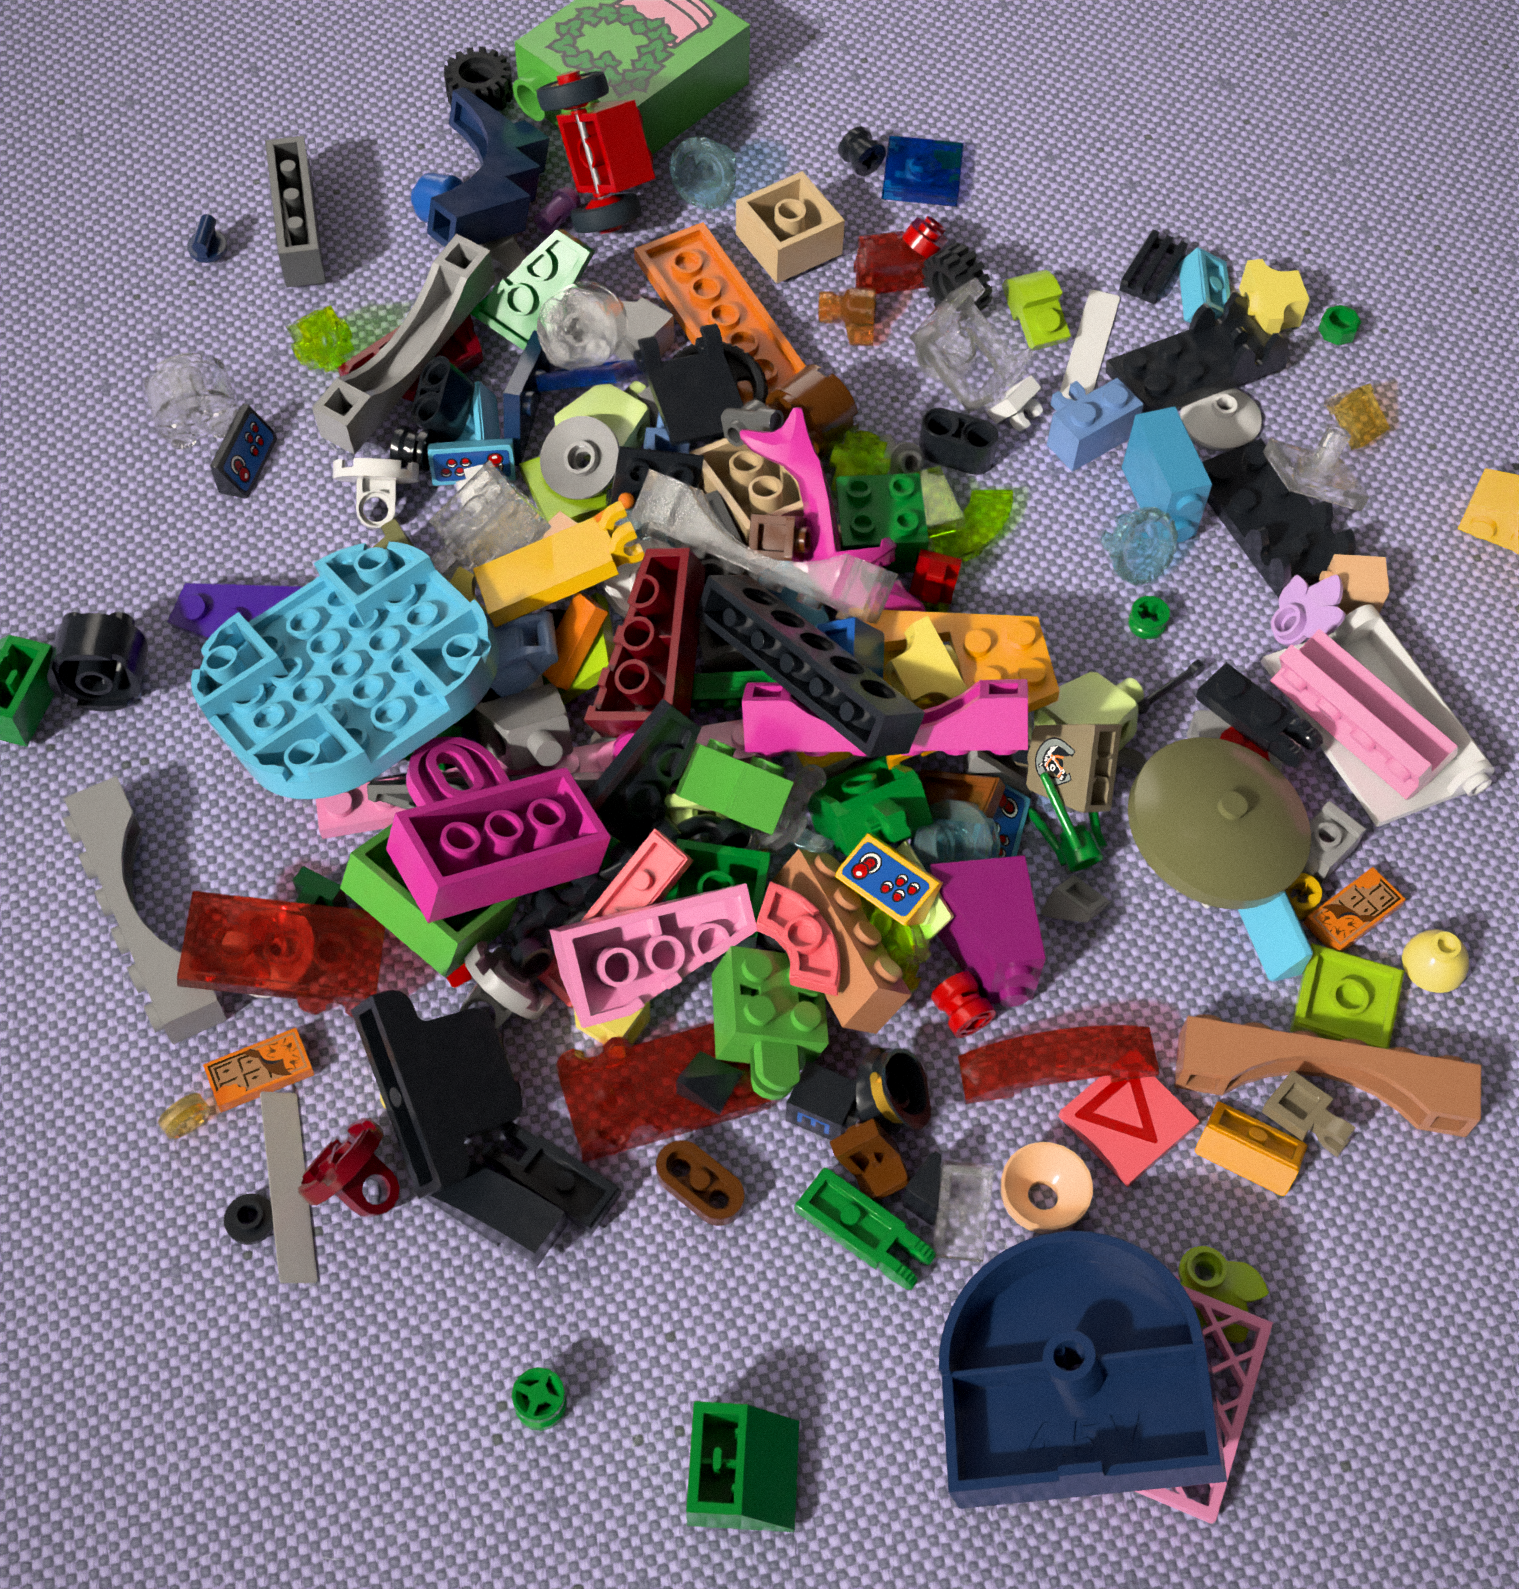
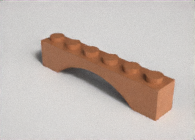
M1209 1014L1197 1015L1195 1017L1187 1016L1179 1033L1174 1088L1223 1096L1241 1085L1267 1077L1285 1076L1293 1070L1299 1075L1324 1077L1347 1083L1372 1094L1398 1111L1416 1129L1467 1137L1481 1120V1065L1467 1063L1457 1056L1431 1057L1416 1054L1414 1050L1405 1047L1384 1049L1367 1046L1365 1042L1357 1039L1336 1041L1319 1038L1317 1034L1310 1031L1289 1033L1271 1030L1269 1026L1262 1023L1251 1022L1241 1025L1223 1022L1219 1017Z

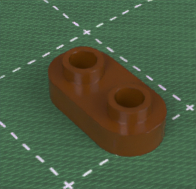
M685 1140L673 1141L661 1149L656 1159V1173L659 1183L665 1190L708 1224L723 1226L734 1222L740 1216L744 1207L745 1194L742 1183L736 1176L692 1142ZM678 1165H685L690 1169V1173L684 1177H678L673 1174L672 1170ZM720 1195L728 1200V1204L725 1207L716 1208L710 1203V1200Z

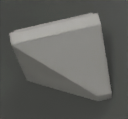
M1073 875L1052 890L1040 913L1049 918L1088 923L1106 909L1110 901Z

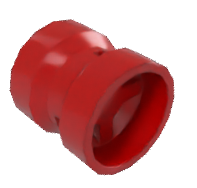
M969 971L960 972L949 977L933 990L930 997L937 1009L946 1012L948 1015V1026L956 1038H964L978 1032L990 1023L996 1015V1011L987 998H982L977 992L979 984Z

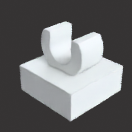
M1030 375L1010 387L986 412L996 424L1009 417L1011 425L1017 431H1022L1031 425L1025 417L1024 411L1027 412L1031 419L1043 412L1041 404L1037 400L1032 399L1041 389V386Z

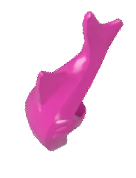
M802 407L793 408L782 427L775 431L741 429L739 432L740 439L751 451L783 466L797 480L803 502L802 517L807 518L806 527L811 529V547L807 554L804 553V562H788L810 575L816 589L833 609L847 619L853 618V609L927 612L922 602L906 591L901 580L889 581L887 585L879 583L876 589L871 581V574H881L883 566L888 567L891 562L895 561V548L897 545L890 537L882 539L880 547L842 551L830 489L822 462L810 438Z

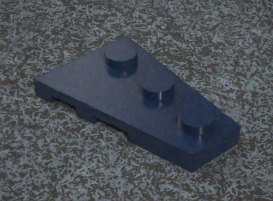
M533 330L503 392L504 439L513 438L515 466H519V463H522L541 395L545 389L547 375L552 374L554 370L555 350L549 349V332Z

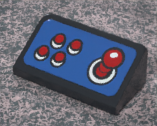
M243 403L240 406L210 464L218 492L243 499L249 497L277 441V435L249 404Z

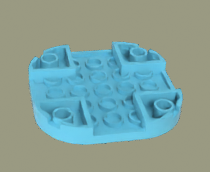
M389 541L387 549L380 547L368 549L366 543H362L331 553L313 563L320 575L319 577L250 622H247L239 612L224 622L205 642L201 649L204 655L200 669L192 670L191 687L194 698L215 732L255 780L267 790L287 798L319 799L355 789L374 779L459 721L481 701L489 690L499 665V647L484 611L475 599L471 602L468 601L435 569L430 556L414 546Z

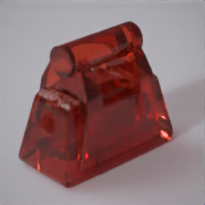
M904 231L858 236V250L853 273H856L855 291H868V295L926 288L927 286H924L923 279L926 276L922 274V268L925 267L923 263L927 258L920 255L903 240L902 235Z

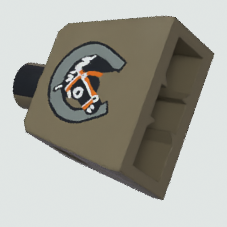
M1122 724L1036 725L1032 732V740H1028V750H1018L1013 754V760L1018 766L1028 767L1026 785L1030 791L1049 799L1040 777L1042 773L1047 772L1065 806L1083 813L1111 811Z

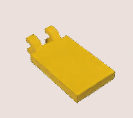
M621 500L608 506L598 523L592 517L473 568L488 615L495 628L619 575L616 567L643 560L644 551L640 543L634 544L631 547H624L627 542L638 538L631 522L629 521L619 526L614 525L616 521L627 516Z

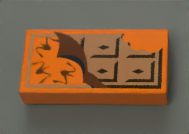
M1371 867L1308 915L1303 924L1327 948L1344 952L1402 907L1406 899L1374 867Z
M297 1028L203 1064L221 1113L259 1098L260 1093L263 1091L274 1092L315 1075Z

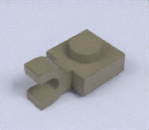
M1293 1070L1266 1101L1262 1109L1263 1114L1302 1141L1312 1131L1316 1134L1321 1145L1337 1158L1348 1145L1349 1137L1356 1128L1328 1111L1334 1098Z

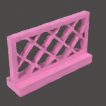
M1183 1286L1193 1306L1200 1309L1208 1325L1207 1328L1202 1329L1204 1337L1210 1334L1213 1335L1226 1360L1212 1367L1213 1375L1230 1368L1240 1388L1237 1399L1222 1406L1216 1396L1220 1428L1226 1437L1223 1453L1228 1481L1273 1322ZM1214 1315L1224 1318L1225 1320L1218 1322ZM1235 1323L1256 1332L1251 1350L1236 1357L1222 1329ZM1248 1360L1245 1372H1243L1239 1363ZM1234 1408L1229 1422L1225 1412ZM1227 1482L1209 1484L1211 1489L1206 1505L1187 1498L1182 1486L1171 1487L1172 1491L1161 1488L1135 1492L1213 1524L1217 1520Z

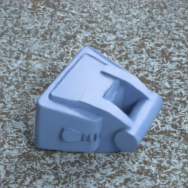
M542 611L537 614H526L496 628L488 613L485 614L499 647V665L490 688L500 697L522 692L535 682L539 675L544 673L551 664L558 661L554 618L551 612Z

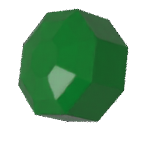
M1338 305L1326 309L1318 330L1325 341L1339 346L1353 342L1361 320L1355 310Z

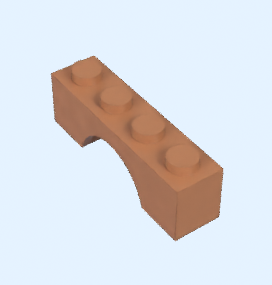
M799 848L771 882L790 888L813 903L835 935L840 953L841 983L838 996L824 994L843 1028L877 1034L912 995L902 979V970L888 955L881 942L882 936L880 932L869 922L861 908L862 902L859 896L835 877L837 870L841 866L840 863L833 856L825 852L819 854Z

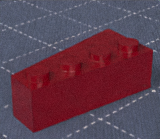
M690 548L646 549L627 601L630 607L623 625H618L613 639L616 645L607 668L603 667L597 682L600 688L594 705H589L584 721L601 737H619L625 731L639 729L662 698L690 718L700 619L695 616L703 593L706 570Z

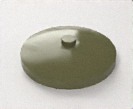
M1195 737L1175 741L1152 755L1132 784L1128 799V819L1132 836L1141 855L1154 872L1168 885L1197 902L1223 909H1248L1267 904L1282 895L1293 884L1307 863L1311 847V830L1302 800L1289 780L1273 764L1246 747L1230 741L1208 737Z

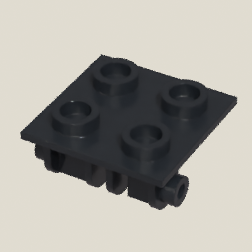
M619 446L612 489H607L606 505L610 506L616 503L619 496L625 492L631 493L634 496L635 503L632 508L625 509L627 516L616 521L614 525L619 526L630 521L633 528L656 530L657 523L671 532H675V528L678 529L677 504L696 498L704 455Z

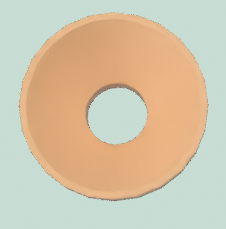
M1052 1142L1028 1144L1017 1150L1006 1163L1001 1177V1197L1009 1215L1019 1225L1040 1234L1063 1232L1073 1227L1084 1217L1093 1196V1181L1084 1161L1065 1146ZM1035 1185H1046L1056 1193L1057 1203L1051 1209H1039L1030 1202L1028 1191Z

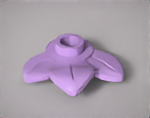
M1295 575L1282 590L1278 600L1279 609L1271 620V629L1275 639L1282 645L1289 647L1291 644L1295 646L1302 643L1306 638H1311L1318 629L1322 630L1327 636L1334 632L1342 624L1346 613L1338 608L1343 596L1341 577L1333 575L1309 587L1302 577Z

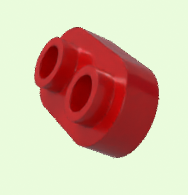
M927 216L925 220L917 217L902 235L903 240L912 249L927 259L941 251L947 243V239L943 235L946 229L930 216Z

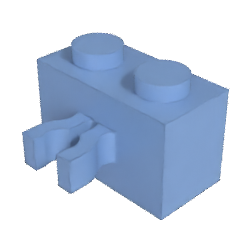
M1118 378L1087 395L1083 386L1078 381L1070 384L1068 393L1072 399L1065 398L1060 391L1052 394L1050 405L1056 412L1053 413L1047 446L1072 472L1130 438L1135 415L1141 414L1144 404Z

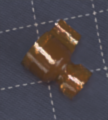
M852 287L847 289L843 295H837L834 291H820L818 304L819 323L833 324L836 320H842L845 324L849 346H873L876 288Z

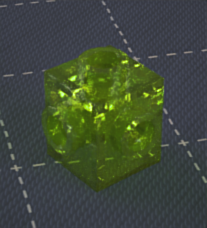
M331 305L320 307L285 326L294 341L291 344V348L300 364L303 366L307 365L309 370L323 368L325 373L330 372L346 362L344 355L355 350L350 341L353 339V335L348 324L343 318L337 317Z
M859 430L856 433L847 431L844 444L835 442L829 467L836 469L831 490L836 491V478L839 476L888 474L892 460L884 456L888 442L881 441L878 435L869 431Z

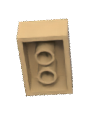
M723 438L689 452V454L704 455L697 491L698 496L718 490L747 552L749 550L751 514L803 516V502L797 480L783 466L754 453L747 445L743 444L737 447L732 445L726 438ZM751 559L754 565L764 561L762 559Z

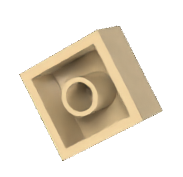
M803 171L736 200V235L776 284L842 254L845 220Z

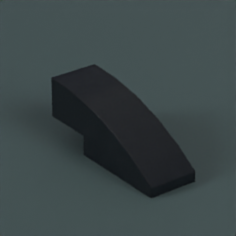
M469 1160V1171L464 1179L436 1194L424 1197V1199L495 1245L504 1244L537 1267L567 1226L565 1211L516 1182Z

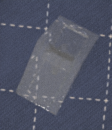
M943 1160L940 1172L938 1211L933 1233L935 1258L983 1262L994 1165Z

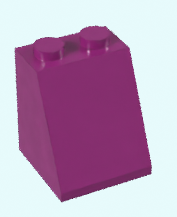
M1025 855L930 864L929 873L943 882L939 892L954 915L937 935L962 971H969L979 984L977 992L980 996L987 998L991 1004L1000 1003L1005 1007L1019 1006L1028 1000H1033L1046 958Z

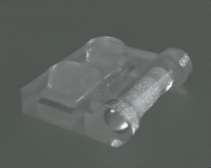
M809 764L798 771L773 835L754 828L746 849L771 853L770 856L772 854L778 855L786 844L791 841L795 843L799 840L807 826L808 818L803 815L810 797L820 791L826 784V775L822 768Z

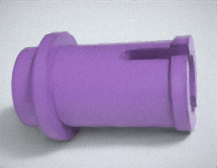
M563 187L556 189L553 192V199L540 213L534 216V222L538 223L536 225L537 228L544 234L551 235L569 215L571 216V211L581 204L579 195L572 188Z

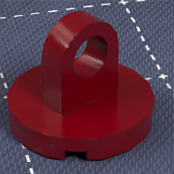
M361 1118L347 1127L346 1131L351 1135L343 1143L338 1139L334 1142L331 1141L304 1172L301 1181L302 1185L298 1187V1193L310 1205L317 1206L335 1194L353 1212L364 1217H373L387 1213L395 1206L399 1198L400 1187L394 1173L374 1154L384 1136L383 1129L371 1118ZM368 1177L377 1180L381 1186L382 1195L377 1204H371L364 1197L362 1191L363 1184Z

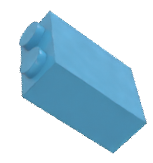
M1174 406L1136 414L1122 470L1156 545L1172 541L1176 543L1183 542L1190 537H1195L1212 483L1178 411Z

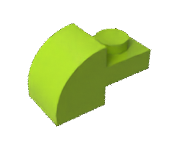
M1044 269L1004 280L1002 288L1014 321L1020 320L1030 352L1062 344L1070 339L1071 334L1059 303V298L1063 293L1058 281L1050 271Z

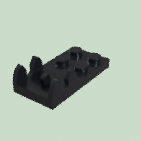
M1233 292L1224 305L1223 314L1215 320L1214 311L1205 302L1194 313L1189 330L1108 359L1106 361V374L1112 380L1118 378L1144 404L1141 413L1174 406L1178 409L1285 368L1288 357V343L1279 333H1273L1270 337L1247 314L1248 305L1246 299L1240 293Z
M1261 438L1202 462L1212 483L1207 499L1208 504L1278 598L1284 587L1290 583L1295 575H1299L1308 585L1319 581L1322 571L1328 570L1334 554H1355L1356 541L1353 530L1351 528L1345 529L1336 534L1332 531L1331 523L1334 518L1332 503L1328 500H1323L1312 505Z

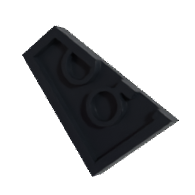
M663 698L585 796L607 832L620 842L631 840L637 848L648 838L652 824L664 816L668 807L664 800L674 780L681 777L701 730L698 724Z

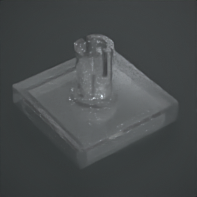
M1327 424L1314 451L1270 438L1263 451L1289 491L1361 512L1370 498L1344 461L1339 458L1351 435L1346 429L1338 425Z

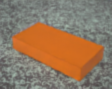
M582 592L575 593L555 632L559 659L542 673L556 687L567 691L608 615L607 610L589 595Z

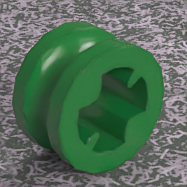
M1140 597L1131 607L1128 626L1137 637L1149 640L1158 638L1167 627L1170 609L1158 597ZM1144 613L1148 618L1142 619L1141 615ZM1155 616L1157 618L1156 622H1153L1150 617Z

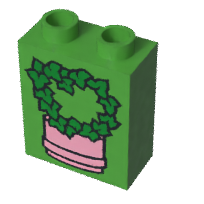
M574 0L514 42L518 79L513 83V93L518 105L527 116L535 121H541L546 118L559 128L556 115L568 111L563 109L542 111L536 90L541 86L557 81L556 76L565 72L579 70L580 74L603 71L609 86V93L591 101L589 104L635 99L636 106L643 118L642 129L646 144L652 155L749 83L750 24L714 0Z

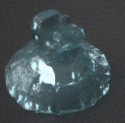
M695 136L682 141L676 147V150L673 151L670 158L671 165L669 166L670 176L673 178L672 184L680 194V197L688 204L701 210L703 208L707 210L716 209L724 205L736 187L735 153L727 145L717 143L707 137Z
M1143 507L1135 509L1128 514L1116 516L1115 522L1117 527L1114 529V532L1111 534L1104 529L1100 538L1103 548L1109 552L1114 572L1119 578L1135 586L1138 584H1148L1152 580H1156L1164 572V569H1167L1176 553L1178 532L1175 521L1169 513L1156 507Z

